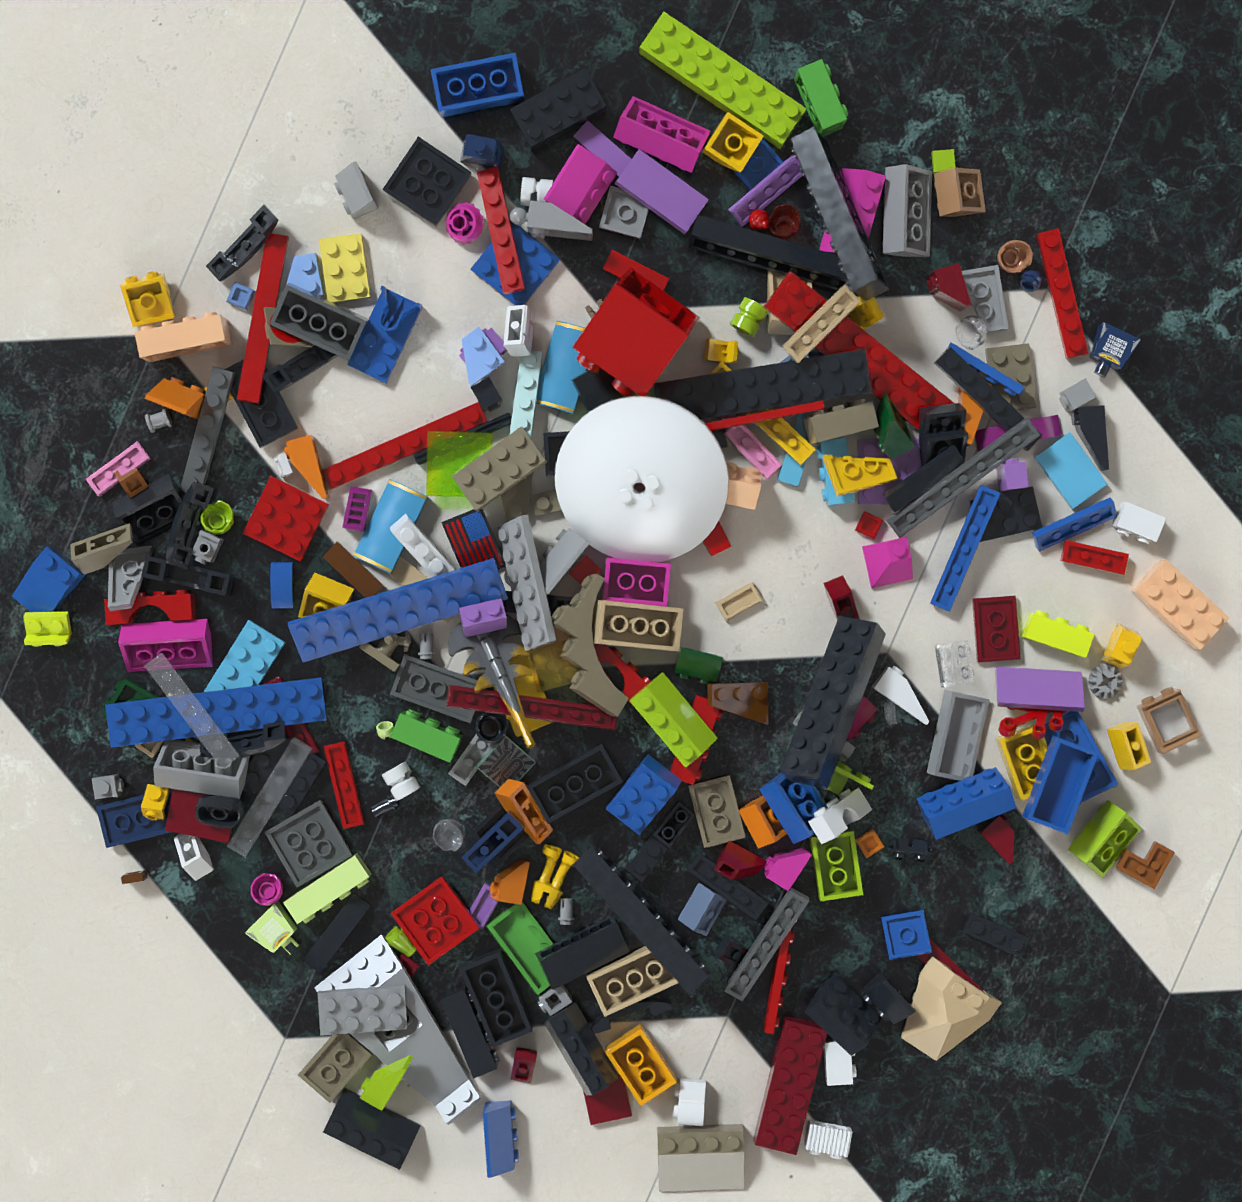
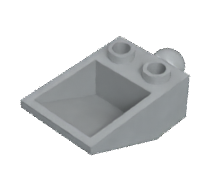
M530 201L528 213L522 208H515L510 213V219L514 224L522 225L526 221L528 233L537 239H545V236L589 241L593 239L591 228L552 203Z

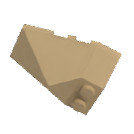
M931 956L919 974L917 989L912 998V1006L915 1012L906 1018L901 1038L937 1061L988 1022L1002 1002L986 991H981L954 973L950 967Z

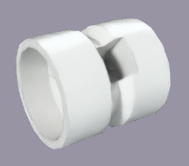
M523 177L521 205L529 206L530 201L546 202L544 197L551 188L553 180L541 179L537 182L535 178Z
M406 761L382 774L386 784L392 786L391 793L396 801L420 788L416 778L410 776L411 769Z

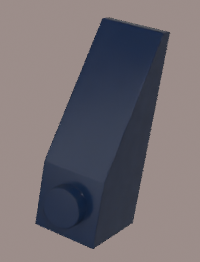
M509 810L461 858L477 873L521 832L525 825Z

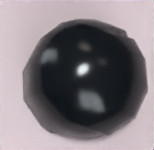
M484 712L476 721L475 732L480 740L487 743H495L506 736L509 721L505 715Z

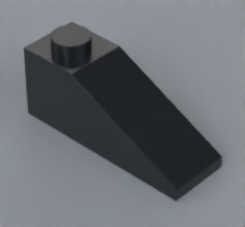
M1088 406L1074 409L1071 420L1072 425H1075L1076 432L1100 471L1109 470L1105 406Z

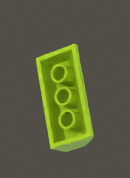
M663 672L630 699V702L685 768L718 739Z

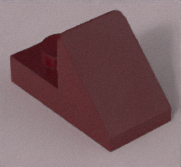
M516 1048L510 1080L531 1084L537 1057L536 1050Z

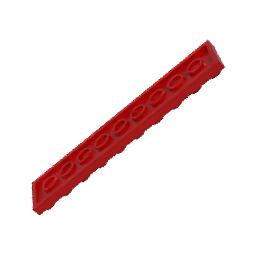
M789 272L763 308L796 333L827 300L795 274ZM847 316L814 347L824 356L866 349L872 394L879 400H881L882 395L887 394L901 416L918 431L921 407L954 403Z

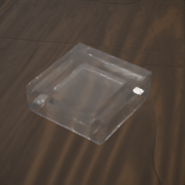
M892 701L884 702L886 723L889 725L897 724L895 703Z

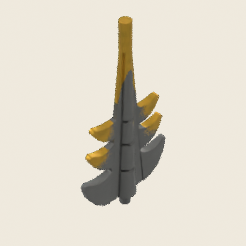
M506 614L507 628L470 637L464 636L460 622L450 634L448 641L449 655L453 657L458 652L468 649L475 651L467 658L463 675L467 676L476 670H486V673L478 679L475 692L478 693L485 688L495 686L516 722L527 748L535 746L514 682L517 678L532 676L533 672L523 665H509V661L512 659L527 658L529 652L525 651L518 644L503 643L502 641L509 636L521 635L518 621Z

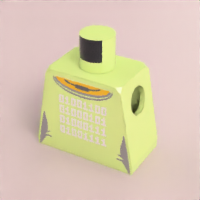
M279 902L274 903L245 932L249 937L273 953L282 946L291 954L299 946L290 937L297 930V927Z

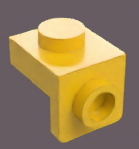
M705 340L704 361L717 363L722 361L724 364L736 363L739 355L738 341Z
M151 784L147 785L141 804L143 816L150 820L164 819V809L170 792L169 788Z

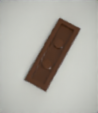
M338 541L323 556L365 598L376 595L384 587Z

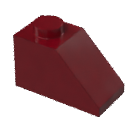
M843 575L823 583L836 620H838L839 616L860 619L852 591Z
M997 815L990 818L977 831L1007 863L1011 864L1014 851V831L1010 827L1012 823L1006 816L1002 815L1000 817Z

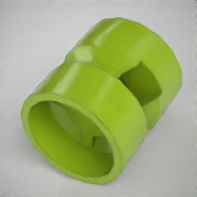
M744 297L739 306L740 313H735L730 325L739 332L754 338L759 329L758 322L764 320L768 311L761 304Z

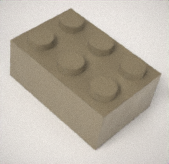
M865 399L847 403L848 407L846 408L845 404L827 408V413L824 412V409L806 413L807 418L801 420L807 442L809 444L818 443L879 427L873 401L866 403Z

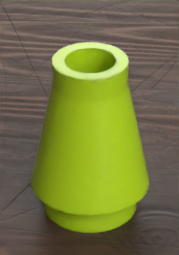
M397 926L385 937L388 945L402 952L407 957H410L416 951L415 946L404 931Z

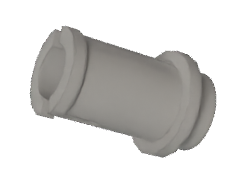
M433 633L419 634L420 653L418 655H420V660L433 659V655H435L433 652Z
M560 898V917L558 920H560L561 925H572L573 920H575L573 917V898Z

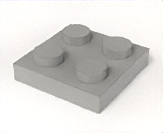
M610 186L599 229L640 240L649 208L621 188Z

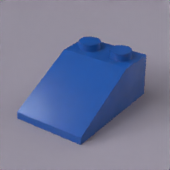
M46 546L32 563L12 597L30 612H56L85 575L57 549Z

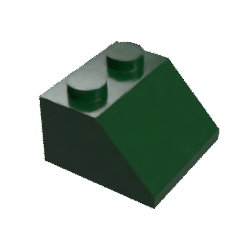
M887 394L882 395L876 410L879 427L873 430L876 437L880 440L878 445L882 453H887L891 459H894L915 447L905 419L901 416Z
M680 647L674 672L678 673L679 678L690 680V677L693 676L699 678L698 682L711 684V681L717 682L723 657Z

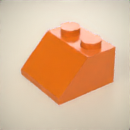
M764 796L751 801L738 810L758 848L775 843L787 834Z

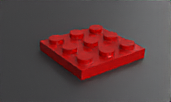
M270 476L243 534L302 562L329 504Z
M443 875L390 913L428 965L480 929L478 922Z

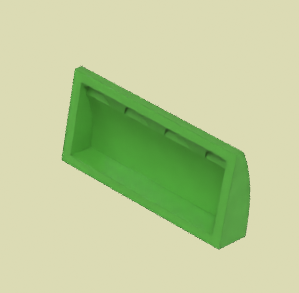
M522 902L521 905L514 904L485 925V927L534 993L539 995L550 985L535 953L553 945V943Z

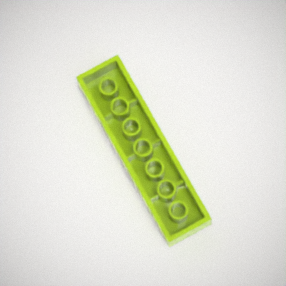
M666 12L662 13L640 46V55L724 112H729L762 134L765 140L780 150L806 112L807 108Z

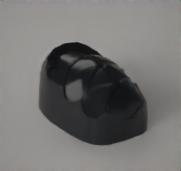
M205 796L198 799L195 807L197 821L221 828H233L241 820L244 813L243 802L235 797Z

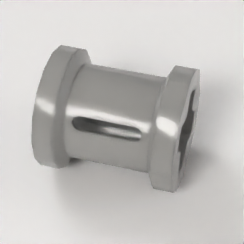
M167 408L153 415H145L146 423L151 433L165 426L172 427V419Z

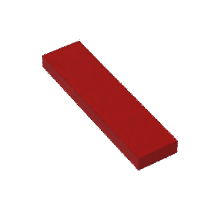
M346 741L326 745L324 750L343 829L364 825V817Z

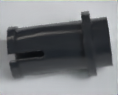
M389 795L386 800L372 806L371 809L374 816L379 819L393 810L397 811L400 803L395 800L394 796L391 797Z

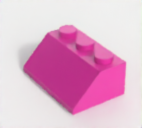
M577 144L544 197V200L586 224L617 172L607 162Z

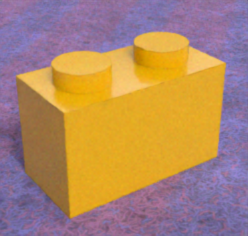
M1121 722L1106 729L1119 769L1136 770L1151 763L1138 722Z

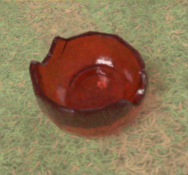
M789 204L774 207L769 217L768 228L770 233L776 238L785 240L795 236L801 225L799 211Z

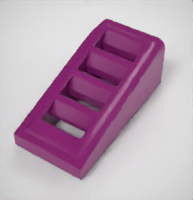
M350 487L342 528L365 532L372 494L371 489ZM354 493L366 495V498H355ZM353 502L364 503V508L352 506ZM355 510L363 513L362 516L351 514V511ZM350 518L361 520L360 524L350 523Z

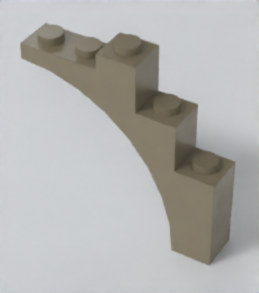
M591 574L583 580L581 584L583 588L580 593H577L570 602L572 606H561L555 610L552 618H554L552 624L571 638L564 643L562 647L563 652L560 657L580 669V672L573 676L570 689L608 715L618 717L629 698L613 685L597 658L593 644L592 617L596 597L605 578L599 574Z

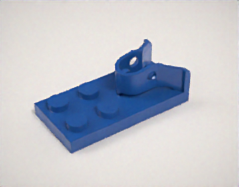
M381 286L380 290L382 292L347 365L387 384L423 306Z
M1070 711L1062 715L1063 726L1060 731L1051 730L1049 727L1050 722L1044 725L1046 728L1044 738L1047 746H1049L1053 735L1099 753L1079 804L1081 805L1083 802L1111 788H1116L1118 782L1079 712Z

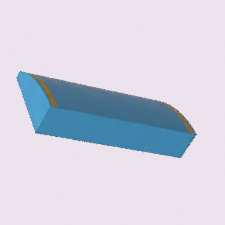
M556 321L540 375L536 404L574 415L579 394L571 379L587 371V369L578 362L577 356L579 352L572 348L585 327Z
M389 479L353 556L392 574L405 547L392 534L390 527L405 514L416 524L429 497Z

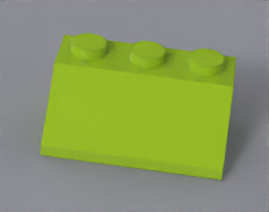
M1107 800L1105 804L1100 806L1093 819L1085 825L1080 835L1072 841L1068 850L1103 878L1143 828L1125 811Z

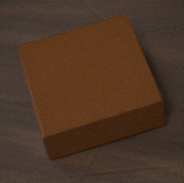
M141 870L122 875L121 882L122 884L144 881L148 878L147 871Z

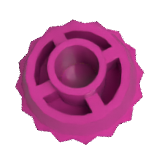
M467 202L463 204L458 203L447 214L445 221L447 225L446 230L450 238H453L455 242L471 244L482 233V227L484 226L482 220L484 216L480 214V209L476 208L474 204Z

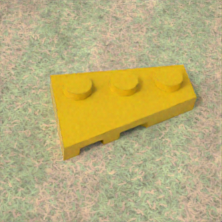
M827 454L822 457L837 497L890 483L897 479L891 460L887 458L835 457Z

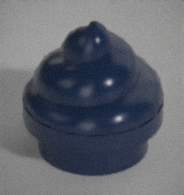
M1037 270L1026 271L1020 278L1021 287L1028 292H1034L1042 284V278Z

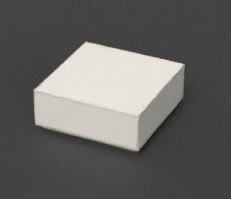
M286 453L277 455L274 461L280 477L290 476L293 472Z

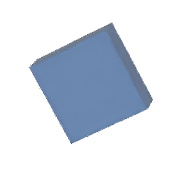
M234 282L226 302L248 310L255 290Z

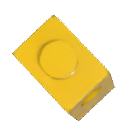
M1117 623L1100 660L1120 669L1129 666L1139 647L1142 636L1137 631Z

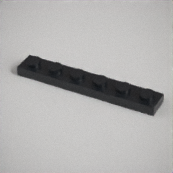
M948 347L934 362L1005 432L1025 419L951 347ZM1040 432L1041 436L1023 448L1025 451H1029L1043 436Z

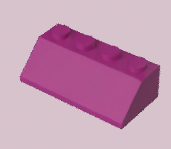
M633 96L620 117L613 138L638 148L644 153H649L661 161L669 162L681 170L692 173L711 131Z
M842 168L841 174L869 239L886 175L868 170ZM824 231L819 250L838 255L831 248L830 241H832L830 234Z
M207 619L121 624L118 644L127 672L213 667L211 631Z

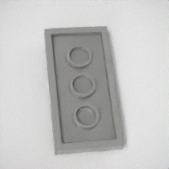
M405 985L318 991L320 1036L407 1029Z

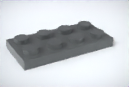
M404 654L390 695L471 723L475 711L446 707L449 685L475 688L478 680Z

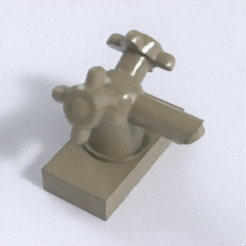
M405 631V637H400L397 634L388 635L380 641L377 647L368 642L361 644L359 648L392 671L397 672L401 664L393 660L391 655L398 645H404V652L408 651V647L411 644L410 632Z

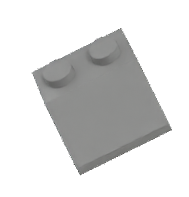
M356 161L335 175L337 182L334 185L338 194L344 195L346 202L343 203V206L348 215L352 214L354 219L378 209L363 172Z

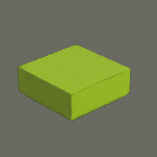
M954 149L932 151L933 174L955 168Z

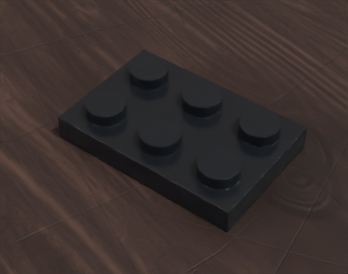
M1033 486L1000 494L980 542L1043 528ZM974 500L969 501L970 507L972 506Z

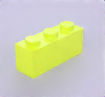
M1039 610L1036 611V614L1029 613L1021 637L1079 657H1087L1094 637V633L1088 632L1089 627L1080 624L1074 627L1068 625V620L1059 617L1056 620L1048 618V613Z

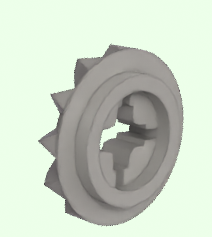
M1107 664L1099 665L1089 675V688L1097 697L1105 699L1115 697L1121 691L1123 684L1122 673L1114 666ZM1102 674L1106 678H1113L1109 682L1110 689L1106 685H1100L1103 682Z

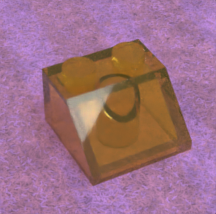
M568 639L528 651V661L533 672L532 675L537 692L571 684L573 676L580 672V669L560 657L563 652L562 647Z

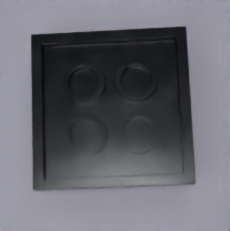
M418 136L382 190L437 227L472 175V172Z
M286 736V741L278 746L254 755L248 765L244 786L293 816L327 760Z

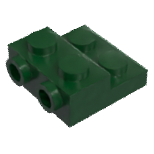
M128 677L123 680L119 679L113 689L116 691L112 699L108 698L102 707L105 710L102 716L107 718L106 704L160 697L149 692L145 687Z

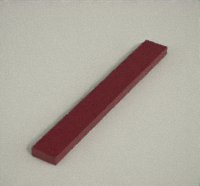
M449 685L446 707L512 716L497 691L481 690L476 693L475 688ZM518 695L525 718L616 730L617 717L608 715L596 706Z

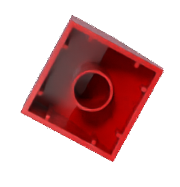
M630 267L614 285L572 348L579 352L577 360L586 369L598 373L602 368L615 378L612 385L621 394L627 397H634L637 393L641 397H645L700 317Z

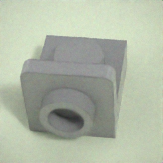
M119 774L92 778L95 799L118 797L124 791V782L122 778L120 779Z

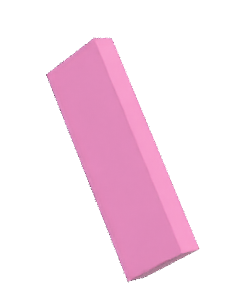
M745 425L730 427L722 433L755 468L762 472V476L766 480L782 466L775 456Z
M137 441L86 478V480L100 497L119 483L114 474L115 471L118 470L122 476L134 468L139 469L151 460V457L140 442Z

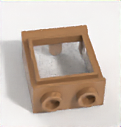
M1173 687L1160 691L1161 695L1155 698L1149 696L1142 699V704L1136 706L1157 752L1161 754L1202 736L1185 702L1181 689H1173Z

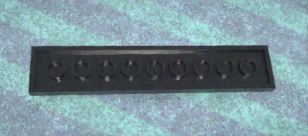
M866 349L802 359L799 363L788 361L653 384L655 398L679 405L700 420L872 393Z

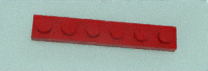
M498 167L479 171L477 176L503 293L507 295L525 290Z
M1059 228L1038 233L1036 236L1065 358L1069 359L1088 354V349Z
M792 928L777 949L764 1022L765 1033L774 1034V1029L779 1027L780 1016L777 1015L778 1007H782L784 995L781 994V988L786 986L787 973H784L785 965H789L791 958L788 948L789 944H793L794 931H791Z

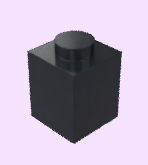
M490 377L471 387L484 412L486 410L492 412L500 407L499 403L503 400Z

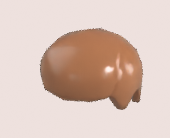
M1012 240L1006 242L999 249L997 261L1006 272L1017 273L1031 264L1033 252L1030 245L1026 242Z

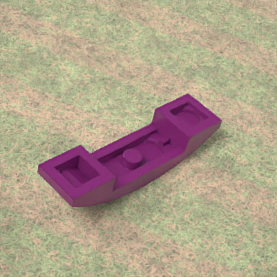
M1058 415L1030 419L1034 427L1043 435L1039 440L1062 436ZM1000 426L977 430L975 434L977 452L983 450L1006 432Z

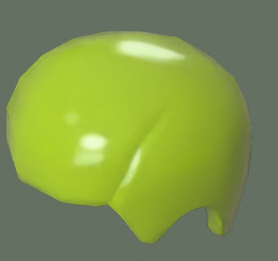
M220 500L214 504H208V507L201 514L202 526L207 532L215 535L227 532L234 523V513L230 505Z

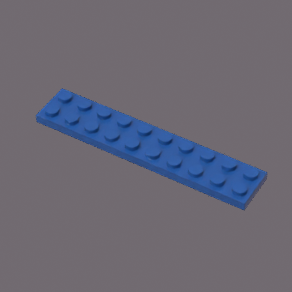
M492 558L288 622V627L302 662H306L384 638L388 635L390 636L460 614L459 608L500 598L503 601L508 599L495 559Z
M322 677L105 705L111 748L261 729L265 724L284 721L285 725L327 720Z

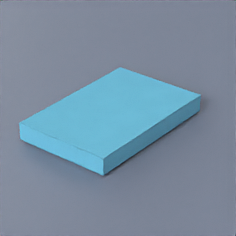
M1071 432L1034 457L1071 509H1074L1107 485V482Z

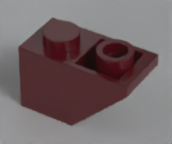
M728 841L719 855L714 871L731 880L757 875L767 861L738 844Z

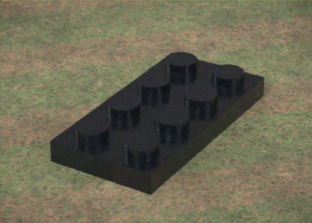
M243 359L225 370L235 372L231 394L259 448H263L299 428L280 391L273 394L265 380L263 381L259 404L237 400Z

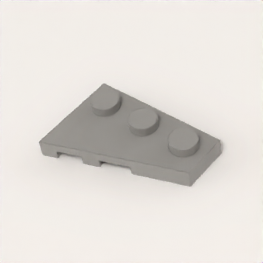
M152 546L125 549L109 563L108 608L110 611L132 608L143 580L141 575L145 557L152 556Z

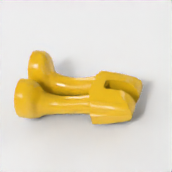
M545 844L542 852L546 855V864L540 879L534 881L531 902L539 904L540 899L544 895L543 892H547L549 895H547L544 907L552 909L563 894L561 886L566 873L580 857L571 852L564 851L558 871L552 883H549L562 849Z

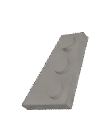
M998 265L962 271L971 305L985 332L1009 329Z

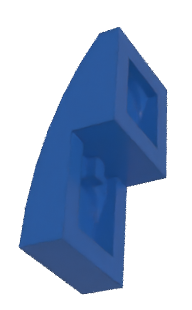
M271 562L272 608L294 607L293 562Z

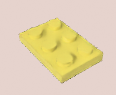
M362 234L319 239L327 300L333 303L371 298Z

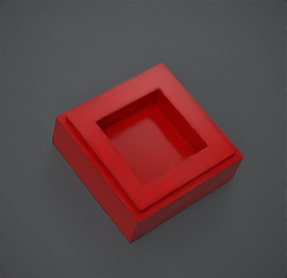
M863 511L855 531L875 539L884 520Z

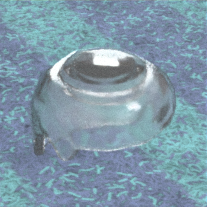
M975 315L961 319V323L955 328L960 344L969 350H974L981 346L988 336L987 326L984 321Z
M443 819L435 825L433 839L435 844L442 848L443 851L453 850L455 852L464 843L465 831L460 822L454 819Z

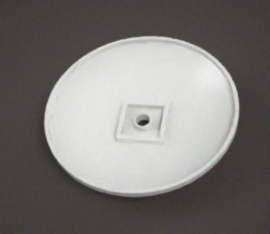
M627 397L600 405L587 413L574 425L564 440L558 455L555 470V487L565 518L575 532L593 548L616 559L662 562L692 550L714 529L722 515L727 499L728 470L718 441L698 417L681 406L666 400L651 397ZM640 482L645 485L646 489L643 492H638L634 489L633 485Z

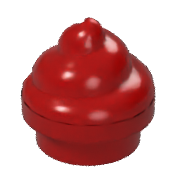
M759 209L753 211L749 216L750 227L755 231L766 230L770 223L769 214Z

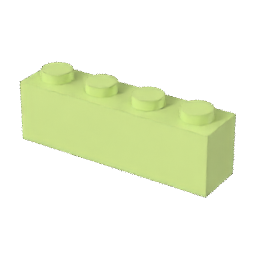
M356 853L286 899L283 903L297 924L301 921L307 923L316 917L314 913L321 909L324 912L333 906L332 901L339 897L342 900L351 894L350 889L357 886L359 889L369 882L367 878L370 877L371 872L359 854Z

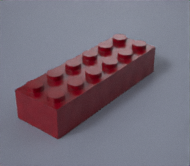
M787 1015L783 1017L753 1137L756 1146L797 1155L827 1033L815 1022Z

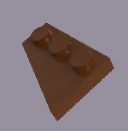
M768 682L708 684V706L768 725Z

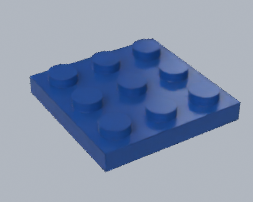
M511 221L526 289L507 295L503 293L492 242L470 270L507 300L518 306L525 305L561 259L519 225Z

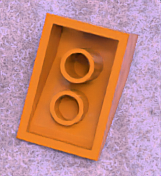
M171 377V380L165 378L146 394L145 399L199 420L205 394H203L204 389L191 385V388L182 386L184 381Z

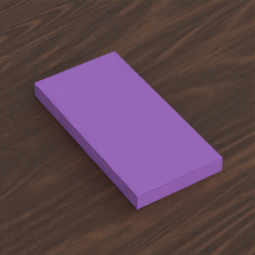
M640 149L615 182L618 187L683 234L688 231L697 215H699L709 200Z
M996 667L997 707L1083 712L1085 709L1082 672Z

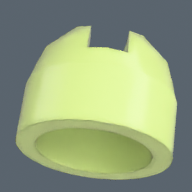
M389 721L379 723L376 726L378 736L385 740V737L390 739L394 729L393 723Z

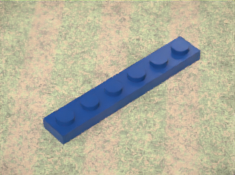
M980 485L930 604L950 612L1001 494L1000 492Z

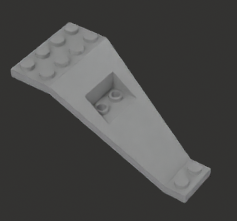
M380 935L318 984L315 989L318 992L405 985L406 1013L409 1016L407 1029L392 1030L390 1036H388V1031L350 1034L386 1065L408 1055L413 1056L402 1079L437 1108L445 1123L450 1125L483 1098L462 1066L405 967L392 947L388 945L385 936Z

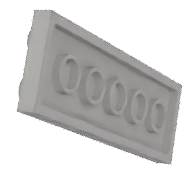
M521 515L497 528L503 551V559L507 568V577L511 586L512 599L516 608L517 621L522 635V643L524 644L525 651H531L556 641L529 518L528 515Z

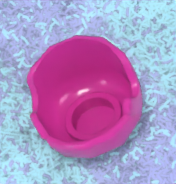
M263 873L251 885V896L256 903L263 906L273 905L283 895V884L275 874Z

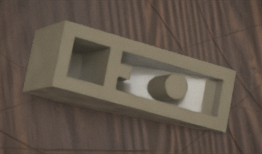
M129 523L70 544L71 561L83 575L104 568L133 543L132 526Z

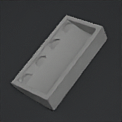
M944 690L927 768L928 774L960 781L966 777L973 776L990 699Z

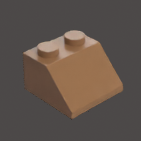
M952 168L934 174V186L938 200L937 208L940 216L956 217L986 212L979 169Z

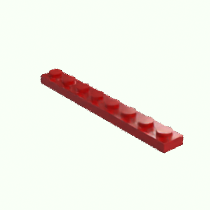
M477 402L322 469V472L330 490L486 423L487 419L480 403Z

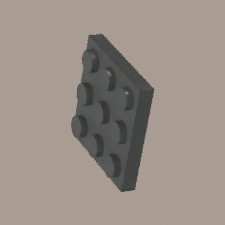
M322 800L317 801L265 832L296 887L301 886L353 855Z

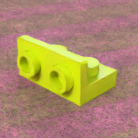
M25 612L23 616L26 629L25 645L35 647L42 645L62 646L68 643L72 635L68 612Z

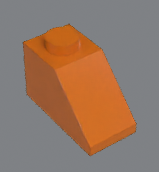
M518 859L495 876L494 882L490 886L491 898L500 902L521 905L530 862Z

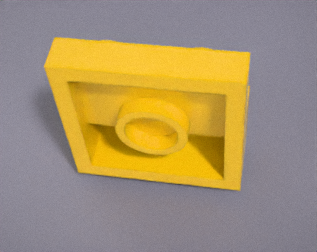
M151 271L146 273L144 278L138 279L137 275L125 278V282H122L120 288L133 327L175 318L176 315L169 296L170 290L164 273L159 274L158 271Z

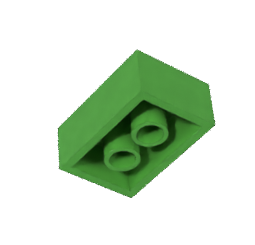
M822 59L799 68L794 81L813 126L823 136H826L843 128L848 112L845 105L840 104L838 99L840 93L837 85L832 84L830 80L832 75L828 64L824 65Z
M412 709L400 713L390 736L391 738L447 762H451L454 759L463 735L459 734V729L452 726L444 728L440 726V721L430 717L423 719L420 717L421 713Z

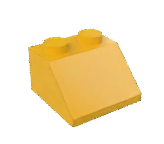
M727 112L702 150V153L717 163L741 173L764 136Z
M314 573L305 588L298 617L303 618L351 602L354 589Z

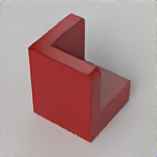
M586 555L569 574L581 585L588 575L599 574L602 569Z

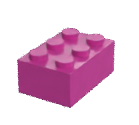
M607 558L603 600L667 607L671 564Z

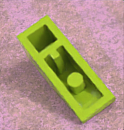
M408 1055L376 1070L371 1079L366 1077L361 1086V1089L364 1091L360 1099L382 1111L405 1074L413 1056Z

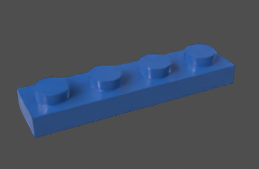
M950 342L948 347L955 350L969 363L977 373L982 371L987 374L985 379L995 385L998 382L1005 385L1003 390L1015 396L1016 393L1022 395L1026 390V387L954 343Z
M1111 497L1032 532L1035 547L1040 552L1117 517L1114 501Z

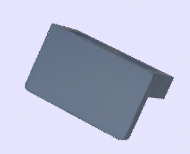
M698 883L678 920L693 931L707 936L727 899L711 891L703 884Z

